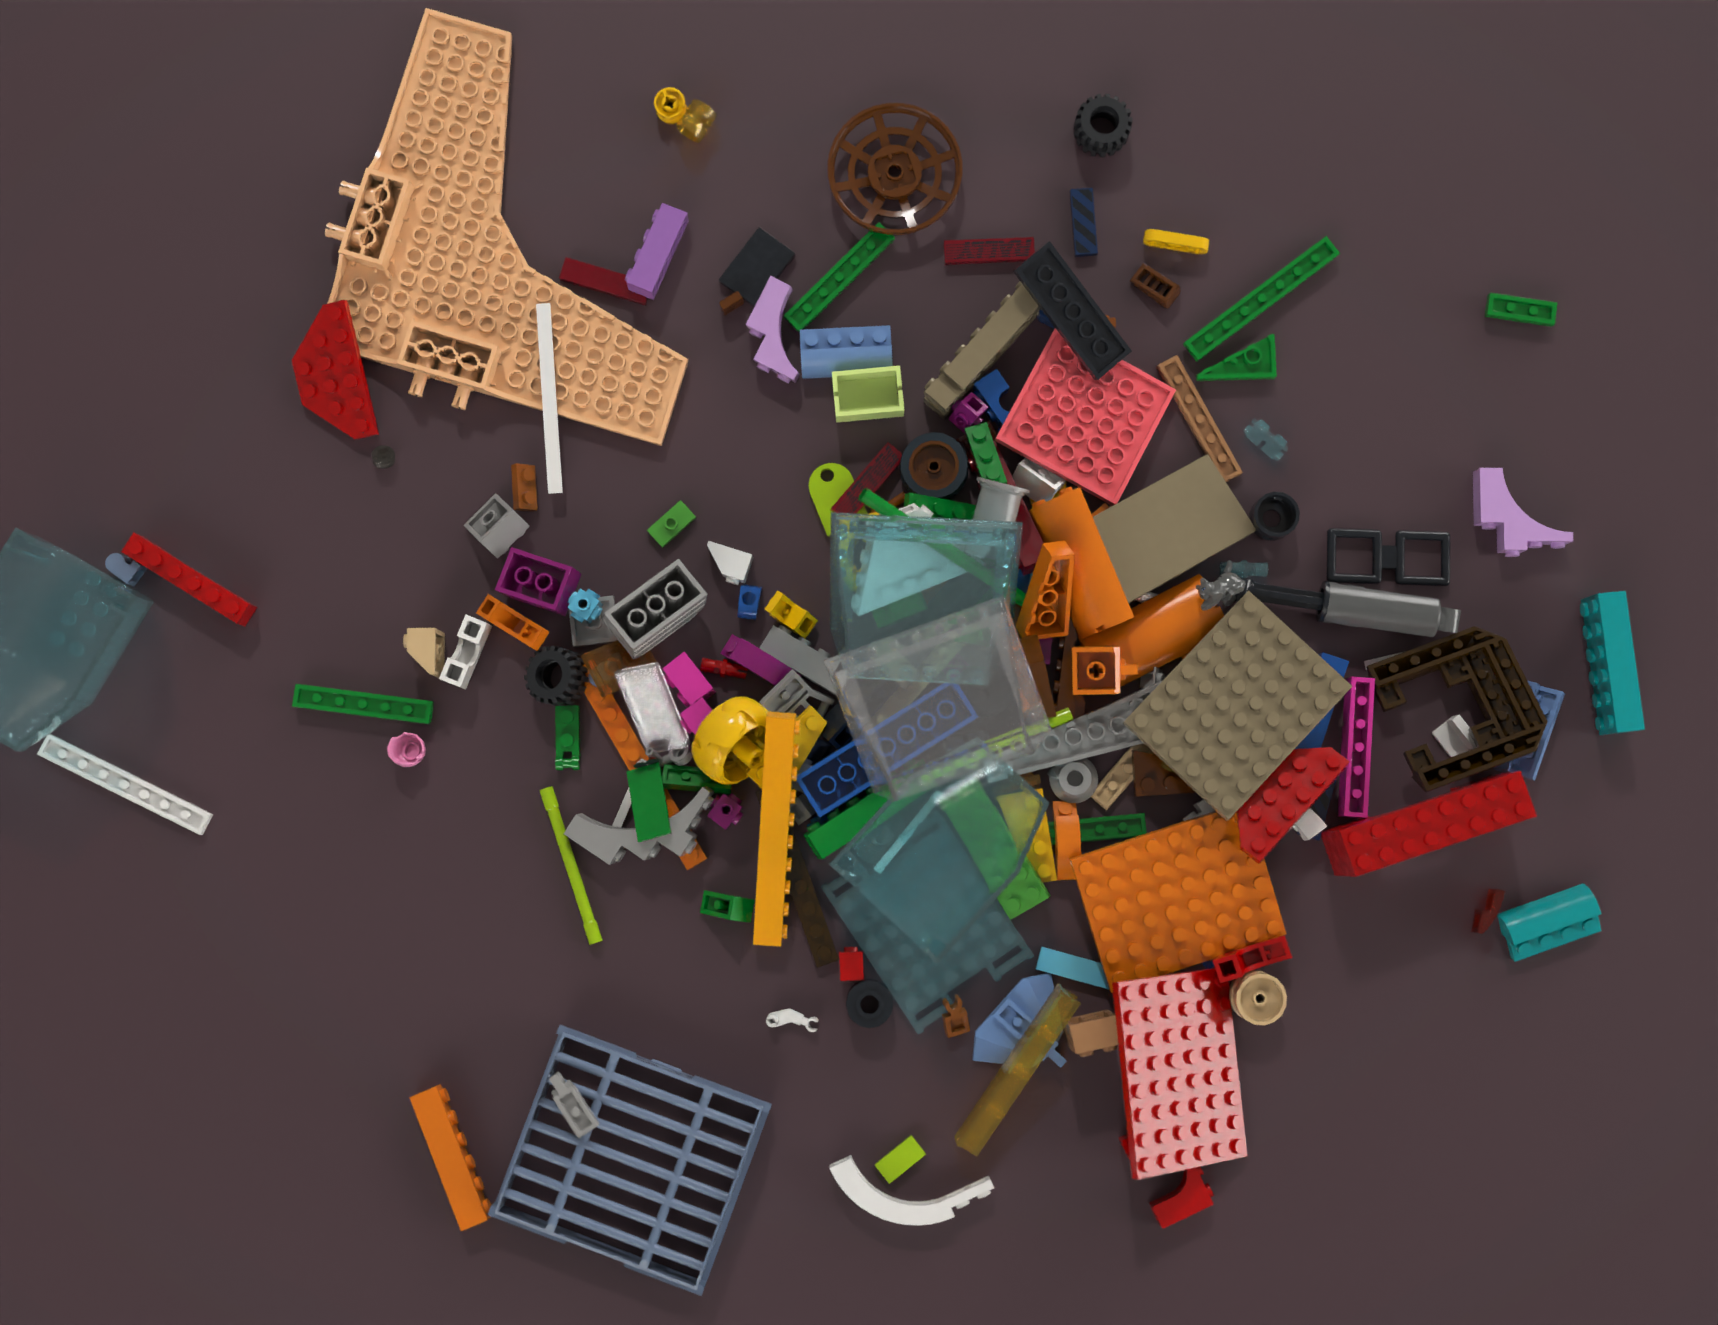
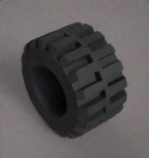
M1105 93V97H1101V94H1096L1095 99L1089 97L1086 103L1083 102L1074 122V138H1078L1077 145H1083L1082 150L1085 153L1090 151L1091 156L1094 157L1096 154H1100V158L1105 157L1106 153L1112 156L1115 150L1119 152L1123 145L1126 144L1132 128L1130 109H1125L1127 104L1124 101L1120 103L1117 96L1114 99L1110 98V94ZM1099 117L1106 118L1113 123L1115 130L1109 134L1098 133L1092 128L1090 121Z
M546 646L542 648V651L534 652L535 657L529 658L530 664L525 666L527 675H524V680L528 681L525 686L527 690H531L529 694L536 698L537 701L550 705L566 706V704L574 703V699H579L582 696L580 694L581 691L585 692L587 687L584 684L589 679L585 674L588 673V667L583 666L586 662L584 659L579 658L580 655L578 653L557 646ZM557 665H560L562 679L553 688L551 673Z

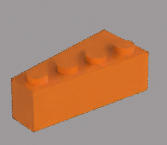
M1066 541L1042 544L1015 626L1022 638L1038 634L1039 639L1068 636L1075 554Z

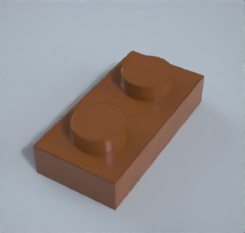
M518 463L511 465L514 510L537 511L535 465Z

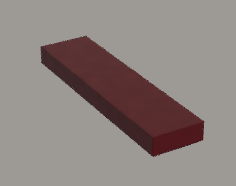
M565 257L559 276L561 281L645 306L648 300L647 297L628 290L625 274Z

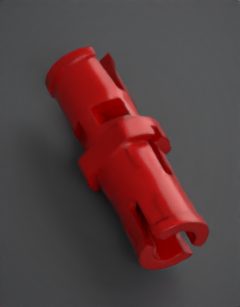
M704 657L700 667L702 672L720 674V677L727 675L746 679L747 674L738 670L748 671V669L741 665L730 663L726 659L720 661Z

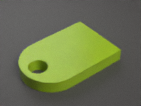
M827 463L819 466L812 473L809 480V492L827 537L846 530L856 519L868 514L865 506H863L847 525L830 511L831 507L854 482L851 473L844 466L836 463ZM825 470H830L834 474V478L829 482L821 479V473Z

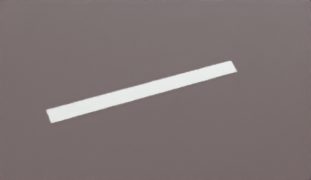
M550 303L536 304L548 494L563 493L551 308Z

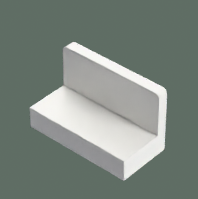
M1024 458L1018 464L1012 476L1017 487L1030 490L1029 494H1025L1035 502L1045 499L1046 502L1051 500L1054 494L1066 482L1065 479L1027 458Z
M1460 715L1452 716L1432 731V735L1450 758L1477 748L1468 731L1470 727Z

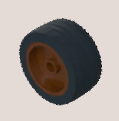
M931 432L916 437L907 445L901 456V479L905 488L910 493L950 500L962 490L968 478V458L963 447L955 439L943 433ZM933 464L939 466L935 471L930 469V466Z

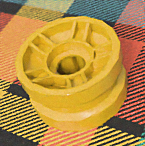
M664 88L654 98L655 110L661 121L667 124H674L684 118L687 107L684 95L678 89ZM673 103V108H670L667 104Z

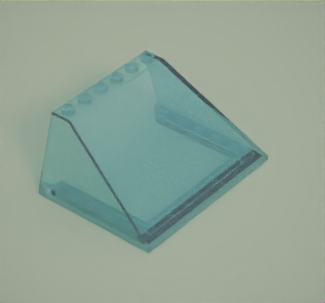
M831 512L830 630L846 677L852 679L989 686L1013 636L1022 522Z

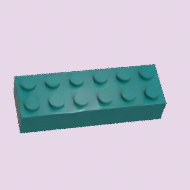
M1626 591L1598 593L1581 599L1580 614L1584 617L1585 625L1583 626V636L1587 639L1588 647L1586 649V659L1590 662L1591 669L1589 681L1593 685L1594 691L1592 703L1597 713L1595 718L1596 729L1599 731V735L1645 730Z

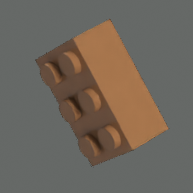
M1108 1009L1062 1019L1068 1047L1075 1054H1080V1057L1093 1055L1094 1050L1103 1049L1104 1052L1118 1049L1116 1017Z

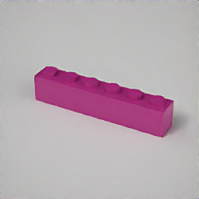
M1349 677L1345 680L1352 687L1344 695L1341 755L1350 762L1340 774L1337 817L1368 818L1375 678Z

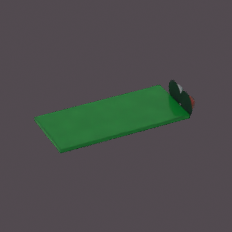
M650 757L646 763L639 760L634 765L636 769L626 771L638 843L671 834L659 759Z

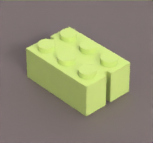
M900 366L832 372L836 423L904 416Z

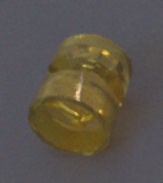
M693 99L686 109L687 115H682L676 124V128L688 139L700 143L707 133L706 127H711L717 114L704 102Z

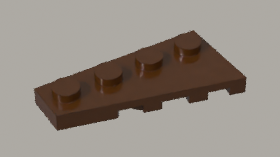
M1132 750L1134 796L1196 793L1156 754Z

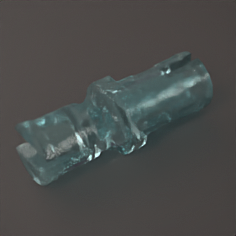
M1247 560L1232 562L1233 568L1231 572L1236 573L1241 578H1246L1247 576L1266 577L1268 575L1267 562L1247 563ZM1220 562V569H1222L1220 575L1224 571L1227 562Z

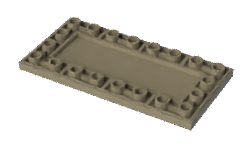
M1208 454L1093 516L1128 603L1256 531V528Z

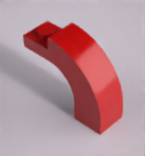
M1281 935L1221 954L1213 959L1219 981L1222 983L1243 977L1244 974L1254 969L1291 959L1293 956L1286 935Z

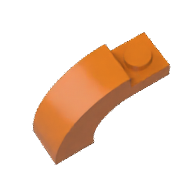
M489 594L476 612L479 616L538 651L549 634L548 630Z
M1053 801L1057 880H1076L1069 860L1081 855L1080 823L1076 803Z

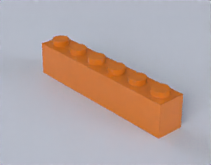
M439 1084L409 1097L460 1230L464 1231L489 1220L492 1217L488 1215L491 1202L488 1198L485 1199L482 1191L484 1190L483 1181L480 1176H476L474 1171L476 1167L473 1156L467 1153L465 1147L467 1145L466 1137L463 1132H459L457 1127L458 1117L448 1104L450 1097L447 1089L442 1088V1085Z

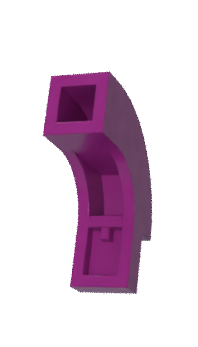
M733 634L720 653L761 677L774 687L792 670L770 654Z

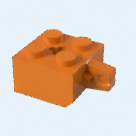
M1120 646L1072 647L1073 695L1120 694V680H1126V675L1138 674V664H1126V659H1120ZM1094 664H1098L1099 668H1103V672H1100L1099 676H1095L1094 672H1090V668H1093Z

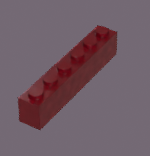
M993 441L1007 484L1017 487L996 442ZM970 450L968 459L969 469L971 472H975L977 477H980ZM976 479L977 486H978V488H979V490H980V489H981L980 481H978V480ZM1021 499L1008 550L1011 549L1013 552L1012 560L1016 569H1020L1023 576L1033 573L1043 541L1023 499Z

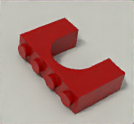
M1128 1134L1119 1137V1140L1130 1161ZM1201 1166L1183 1170L1182 1180L1175 1190L1149 1202L1162 1229L1214 1205L1211 1199L1214 1196L1213 1191L1208 1183L1204 1184L1201 1175L1204 1174Z

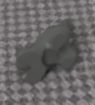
M1227 561L1224 571L1216 581L1209 582L1201 578V585H1196L1200 598L1205 600L1201 604L1202 610L1211 609L1219 601H1222L1223 605L1228 607L1235 602V594L1244 590L1246 582L1239 578L1236 573L1231 572L1233 568L1232 561Z

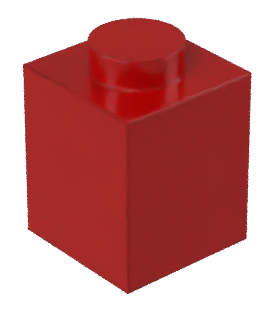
M858 946L844 947V951H839L840 981L864 980L863 950L858 951Z

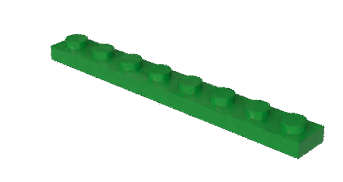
M1325 236L1183 343L1184 347L1195 361L1198 362L1339 256L1340 252L1329 238Z

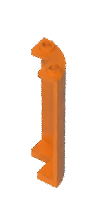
M1070 486L1058 492L1060 496L1047 502L1045 499L1033 503V509L1029 510V513L1043 543L1066 541L1075 554L1070 617L1081 640L1132 619L1134 615L1081 488L1072 490Z
M1198 574L1131 608L1134 618L1081 640L1079 639V646H1120V659H1126V664H1138V674L1126 675V680H1120V687L1153 671L1154 667L1159 668L1190 652L1224 617L1221 607L1217 605L1208 610L1201 609V604L1205 600L1200 598L1199 592L1196 589V585H1201L1200 579L1203 578ZM1094 664L1095 676H1099V673L1103 672V668H1099L1098 664Z

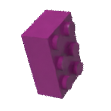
M511 547L495 590L506 597L566 616L567 607L569 606L568 600L576 590L581 573L573 567Z

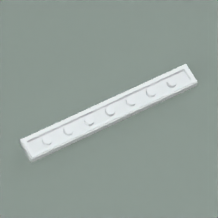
M47 734L37 755L199 835L204 834L213 814L52 734Z

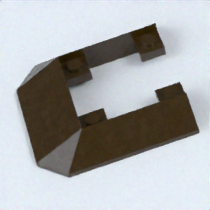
M1473 626L1367 666L1369 678H1375L1374 694L1383 712L1406 704L1407 701L1400 689V684L1439 670L1447 688L1467 682L1486 722L1468 729L1477 747L1475 749L1437 763L1427 743L1404 752L1403 755L1413 774L1412 779L1425 792L1534 753L1538 748L1548 721L1507 639Z

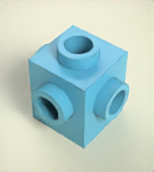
M581 588L578 592L574 591L568 600L569 606L567 608L572 611L570 616L581 623L586 620L591 624L593 619L596 620L602 612L601 607L603 604L598 600L600 596L589 588L586 592ZM586 600L587 606L585 608H580L583 601Z

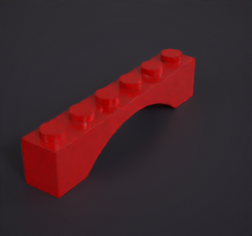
M133 532L121 551L236 624L246 626L258 608L139 534Z

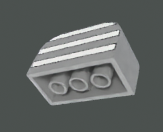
M677 559L604 613V623L630 656L636 659L649 652L693 619L706 605L707 593L683 563Z

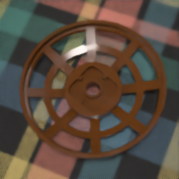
M885 103L861 111L840 129L830 148L828 180L835 201L852 221L876 233L903 235L927 228L948 211L960 189L962 157L954 135L937 116L915 105ZM903 113L918 117V120L913 130L903 127L885 128L882 114ZM873 117L876 131L865 136L856 147L845 140L846 136L857 125ZM927 122L943 135L950 146V150L938 154L931 142L921 135ZM888 135H903L909 137L905 146L890 145ZM879 138L882 148L873 156L862 151L870 142ZM917 142L926 148L931 158L919 160L913 152ZM841 148L851 155L848 165L849 181L836 183L835 161L838 150ZM954 158L955 180L950 194L939 190L942 178L941 163ZM857 159L869 165L868 177L855 179ZM934 166L935 179L933 186L920 182L922 170ZM891 168H898L901 174L898 177H892L888 172ZM867 186L873 188L878 194L873 204L863 197L858 188ZM852 190L856 199L868 209L863 220L848 209L841 199L839 192ZM915 190L927 194L922 202L912 208L910 207L907 197L914 193ZM933 198L946 202L932 218L917 225L913 214L924 209ZM886 199L899 200L902 211H888L880 208ZM876 215L889 218L904 217L908 228L885 229L871 225Z

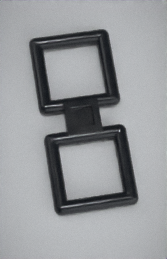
M1330 528L1327 531V581L1379 584L1382 580V569L1395 570V582L1398 585L1448 586L1450 584V534L1448 532L1399 530L1395 534V546L1382 545V532L1380 530ZM1336 537L1373 539L1372 575L1336 573ZM1405 540L1441 541V577L1405 576Z

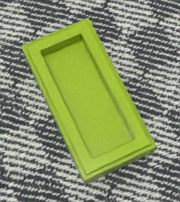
M910 1135L876 1162L875 1166L890 1184L925 1156L926 1153L914 1137Z

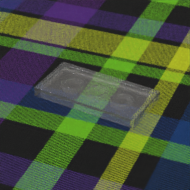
M658 662L617 670L614 673L645 750L652 747L659 753L686 748L690 745V740L685 728L680 723V715Z

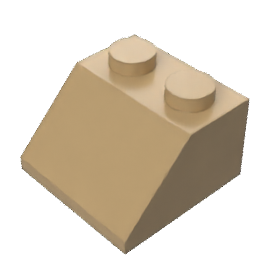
M407 628V634H404L403 637L404 648H407V652L430 675L439 678L445 665V633L436 628Z

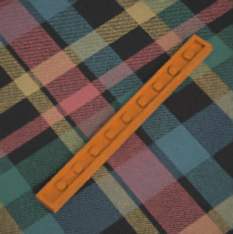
M593 660L583 665L588 667V673H585L586 677H589L590 671L596 667ZM588 679V682L584 684L587 687L584 693L628 769H636L634 765L639 763L641 759L650 760L607 685L600 688L595 687ZM664 789L670 818L680 812L668 789ZM697 839L694 840L697 844L690 854L686 853V855L679 856L687 870L708 859Z

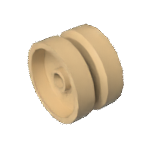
M1254 969L1247 972L1243 977L1233 979L1229 986V999L1232 1009L1238 1016L1254 1025H1267L1275 1022L1282 1016L1286 1008L1287 994L1284 986L1277 978L1261 970Z

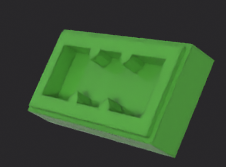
M680 500L647 531L663 548L694 521L696 516Z

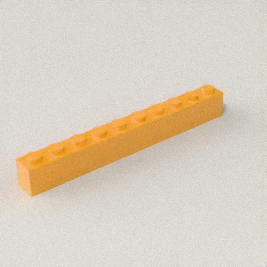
M768 711L766 716L753 945L781 947L782 939H787L788 925H783L784 916L788 917L789 903L785 902V894H790V880H786V874L791 872L792 858L787 857L788 849L793 847V835H789V826L794 827L795 813L790 812L791 804H795L796 790H792V781H797V767H793V759L798 758L799 744H794L795 735L800 733V721H796V713Z

